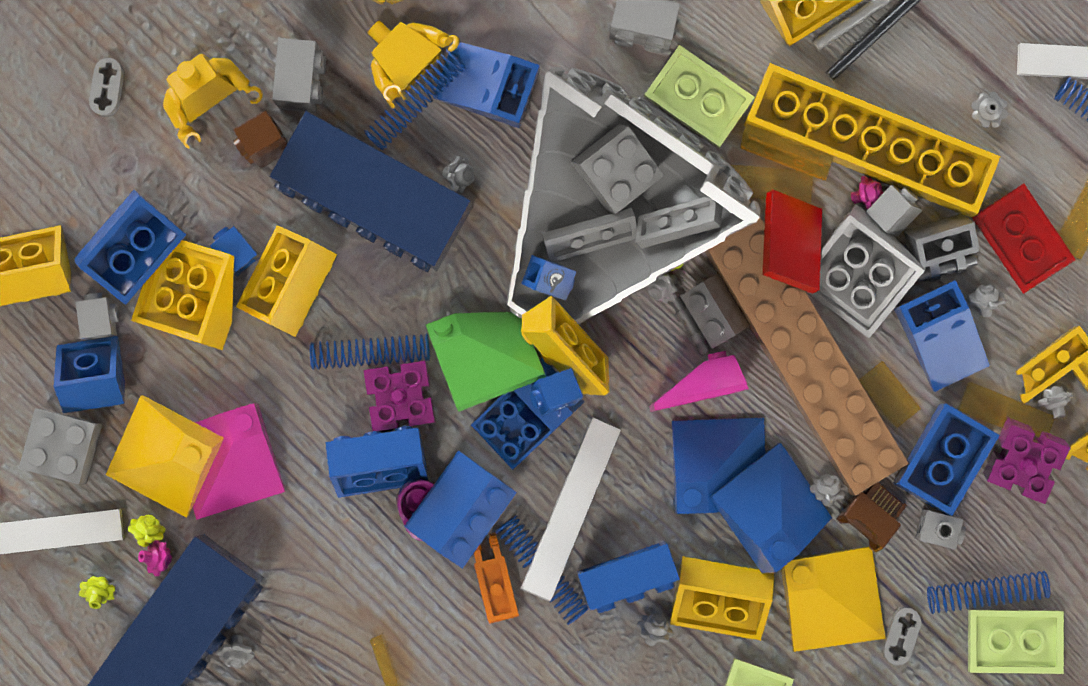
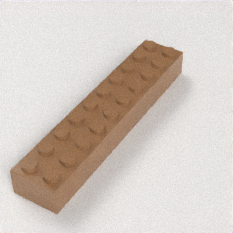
M759 217L756 223L727 236L726 240L704 252L717 274L719 273L751 325L750 329L840 479H842L843 484L848 487L849 494L856 496L909 463L806 292L762 275L765 224L761 217Z

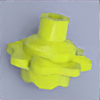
M148 514L140 516L138 519H132L128 531L138 540L139 546L147 547L155 540H163L166 528L161 526L159 520L153 515Z
M93 576L87 582L80 583L79 587L81 590L79 591V596L84 597L92 609H99L101 604H105L107 600H114L115 586L110 585L105 577Z

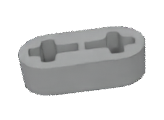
M112 58L99 60L93 73L89 105L97 115L102 117L114 115L120 105L124 69ZM109 65H112L117 74L116 76H110L109 85H106L107 78L102 74V70H108ZM105 90H108L107 98L112 101L111 106H106L105 110H102L97 101L103 100Z
M902 607L897 609L891 617L885 636L886 639H884L882 654L886 661L893 665L900 666L905 664L912 655L921 627V618L917 611L908 607ZM907 613H910V619L914 621L913 626H907L904 635H902L903 624L898 622L900 616L905 617ZM899 637L903 638L900 648L905 650L904 655H898L896 659H893V654L889 652L890 646L896 647Z

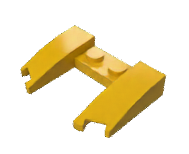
M1080 326L1070 329L1016 370V375L1022 374L1025 394H1019L1023 404L1071 370L1088 392V336ZM1088 432L1070 445L1066 460H1070L1073 455L1088 463Z

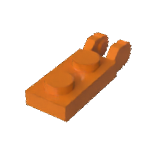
M495 532L489 534V542L495 558L483 561L481 544L474 552L476 561L474 566L489 624L519 616L505 557L501 554Z

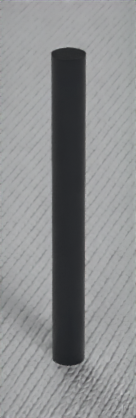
M903 0L826 71L827 76L834 81L921 0Z

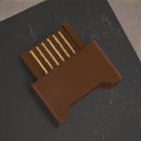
M877 482L869 487L865 494L861 492L853 496L836 520L840 524L850 523L869 540V548L874 552H878L884 549L900 528L901 524L896 519L907 505L885 489L880 482Z

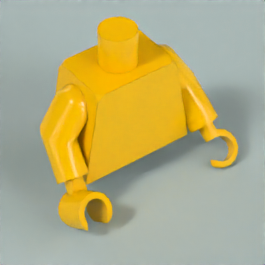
M380 20L377 21L367 32L378 43L371 52L374 59L370 65L375 86L383 94L389 106L394 109L393 100L397 97H402L405 101V90L409 91L411 89L410 85H415V79L419 80L421 78L420 74L424 75L426 73L425 69L429 70L431 68L430 64L434 65L436 59L439 60L443 53L439 47L444 48L453 42L448 48L450 52H453L459 45V38L456 35L449 36L433 26L414 22L408 25L400 22L391 31Z
M199 54L190 61L180 63L177 70L167 77L166 81L169 89L166 91L163 107L174 127L179 128L178 139L189 149L187 138L193 135L200 142L201 137L192 126L187 125L188 121L191 123L236 90H244L247 94L251 91H257L259 97L255 100H250L251 104L259 103L262 100L263 92L257 86H249L250 80L230 59H210L204 54Z

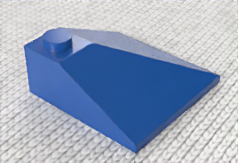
M764 418L672 421L676 514L720 513L709 497L766 453Z
M781 442L709 497L761 573L778 572L799 555L832 519V516L821 500H817L815 494L810 492V484Z

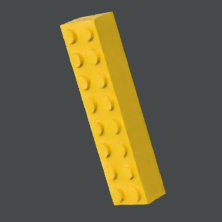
M772 63L766 69L744 123L746 127L901 189L907 187L918 197L962 213L970 218L978 214L1001 157Z

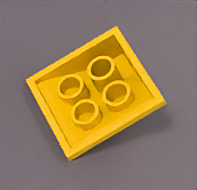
M181 240L143 284L131 321L223 351L232 324L234 256Z
M141 395L106 472V476L187 518L224 438Z
M869 547L795 557L781 568L793 652L886 639L873 552Z

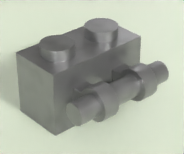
M962 213L904 230L907 250L925 268V271L917 280L918 283L927 280L934 282L940 280L941 276L953 272L961 274L966 272L967 268L977 265V259L972 254L980 251L975 224Z
M719 273L670 302L676 312L674 316L678 322L683 323L691 336L688 338L692 346H697L701 355L751 326Z

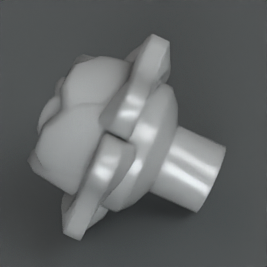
M982 92L978 100L971 104V108L974 110L972 118L979 121L983 128H988L990 124L996 128L1000 125L1001 120L1008 116V112L1005 110L1007 101L1001 99L996 92H991L989 95Z
M457 156L455 161L449 164V167H445L442 172L443 178L447 179L450 183L451 190L458 193H463L465 188L475 180L474 169L469 165V159L462 158L461 156Z
M670 273L669 275L664 274L657 277L656 281L647 285L649 295L656 301H662L664 304L676 300L675 292L677 287L675 285L678 283L676 275Z
M990 284L986 286L980 285L974 293L968 295L969 304L979 307L982 317L992 316V309H997L999 305L1006 303L1004 293L999 292L994 285Z
M1062 386L1044 389L1042 399L1039 400L1037 406L1052 410L1054 419L1066 416L1064 407L1072 400L1074 394L1065 392Z
M825 474L820 479L813 480L810 492L815 494L817 500H822L824 506L830 507L834 505L835 500L845 498L848 487L837 476Z
M644 615L641 621L637 622V627L641 631L640 635L645 638V643L649 646H655L657 642L668 643L674 635L669 621L662 615Z
M240 635L231 636L230 644H224L216 652L219 659L224 661L227 667L241 668L243 665H246L249 659L255 656L252 648L243 644V637Z

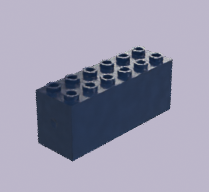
M305 111L269 176L275 182L274 187L278 189L277 191L294 199L295 195L302 197L301 202L306 207L319 214L324 209L330 213L328 217L335 223L345 228H348L350 224L357 228L355 232L359 236L372 243H375L376 239L384 242L383 247L385 250L400 258L403 254L412 258L410 262L427 273L430 268L438 271L472 209L471 201L307 111Z
M205 534L195 536L87 686H187V683L190 680L194 681L196 677L198 678L209 664L205 660L208 654L212 656L227 639L223 635L226 629L230 630L232 627H235L244 616L245 612L242 610V607L245 603L253 602L263 589L260 582L264 577Z

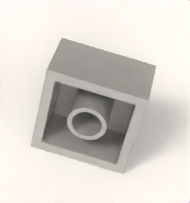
M617 0L609 38L615 39V44L624 47H632L634 43L645 46L644 50L652 53H662L663 50L669 51L680 3L666 0Z
M278 38L272 100L279 109L316 112L317 104H322L323 86H320L319 75L325 74L326 56H323V50H320L316 41Z
M618 124L571 161L605 210L614 214L621 211L664 176L630 127Z
M35 408L19 469L75 484H86L102 424L46 409Z

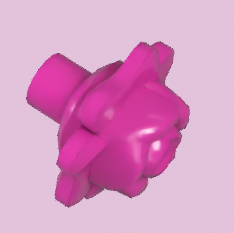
M862 176L859 190L851 193L852 202L854 204L862 202L869 209L883 194L882 185L880 182L872 180L871 177Z
M155 540L148 546L147 551L141 550L139 552L138 560L141 563L147 564L148 573H153L154 576L159 577L161 571H165L168 568L172 556L165 542Z

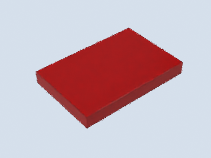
M1024 183L972 217L1023 294L1076 260Z
M774 189L766 193L762 275L812 294L820 290L822 208Z

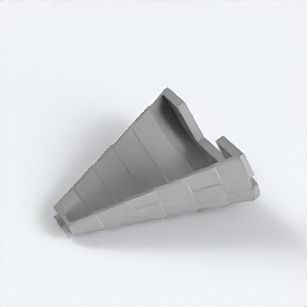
M554 67L548 70L544 76L541 109L538 111L528 188L524 194L521 226L518 229L515 260L506 302L514 315L522 318L524 313L550 297V295L535 291L521 284L532 255L549 260L542 233L612 214V212L605 210L571 161L618 124L630 127L664 175L622 209L632 208L636 224L640 215L707 196L723 206L721 227L646 248H641L635 243L636 239L555 262L577 271L574 277V287L569 292L566 301L554 298L580 325L591 316L656 281L657 277L723 242L727 236L756 223L760 217V206L754 200L750 203L748 199H750L753 192L735 169L718 153L713 151L706 153L703 151V145L700 143L702 139L672 116L642 97L638 99L632 98L631 100L626 98L627 93L620 85L605 78L576 68H571L567 74H564L565 70L562 67Z

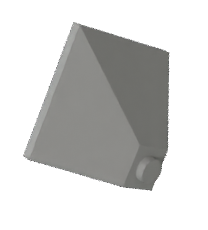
M855 204L821 248L820 290L814 294H809L867 338H870L923 274L925 268L893 235L885 233L865 210Z

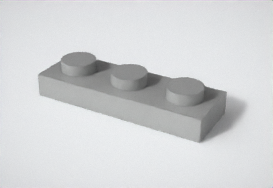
M707 196L640 215L637 221L635 243L641 248H646L721 227L723 206Z
M629 208L619 211L617 214H608L545 232L542 235L549 261L557 262L636 239L637 224L633 210Z

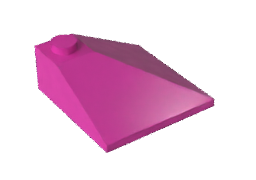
M726 351L708 354L709 360L702 362L649 406L650 412L747 390V382L735 355L727 356Z
M252 403L195 422L224 438L193 505L197 520L286 492L259 404Z

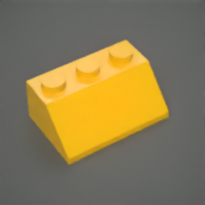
M760 0L764 10L789 47L862 1Z
M61 225L0 238V307L71 292V269Z
M277 225L236 308L296 337L313 301L318 296L328 272L332 268L337 254L312 240Z
M553 296L545 299L522 315L521 334L528 344H534L548 365H553L559 372L572 368L582 394L604 396L609 393V357Z
M682 556L678 572L680 580L676 582L670 625L761 641L773 600L774 573H761L759 569Z

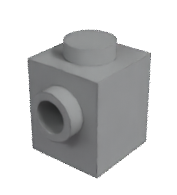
M890 185L866 212L885 233L898 237L923 209L916 203L918 197L907 187L901 189Z
M102 293L84 295V301L75 302L80 339L92 340L117 336L115 322H119V311L117 304H112V299L103 298Z
M922 509L915 539L956 550L957 544L961 545L964 540L966 527L962 526L963 519Z

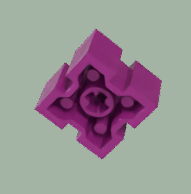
M426 361L400 364V373L391 374V368L388 366L363 370L367 395H375L377 405L369 407L372 431L396 429L399 427V421L409 419L411 427L436 423L433 399L424 398L423 388L430 387Z
M1007 417L998 438L1002 450L1000 453L992 451L983 474L988 482L1011 490L1013 484H1016L1023 496L1046 504L1055 484L1050 473L1053 468L1061 470L1069 453L1070 446L1066 440L1044 431L1041 432L1040 437H1036L1031 426Z

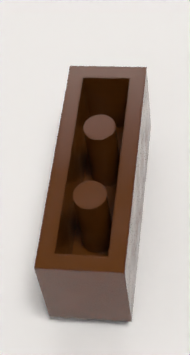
M266 110L233 129L238 137L233 142L242 157L244 156L250 165L256 163L261 169L280 158L288 144L279 126Z

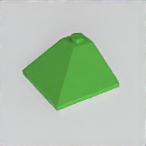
M512 312L454 313L426 324L458 412L546 377L534 345L528 344L521 334L522 318L517 317Z

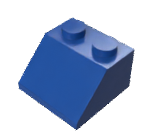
M118 336L57 345L54 389L63 414L124 404L125 378Z

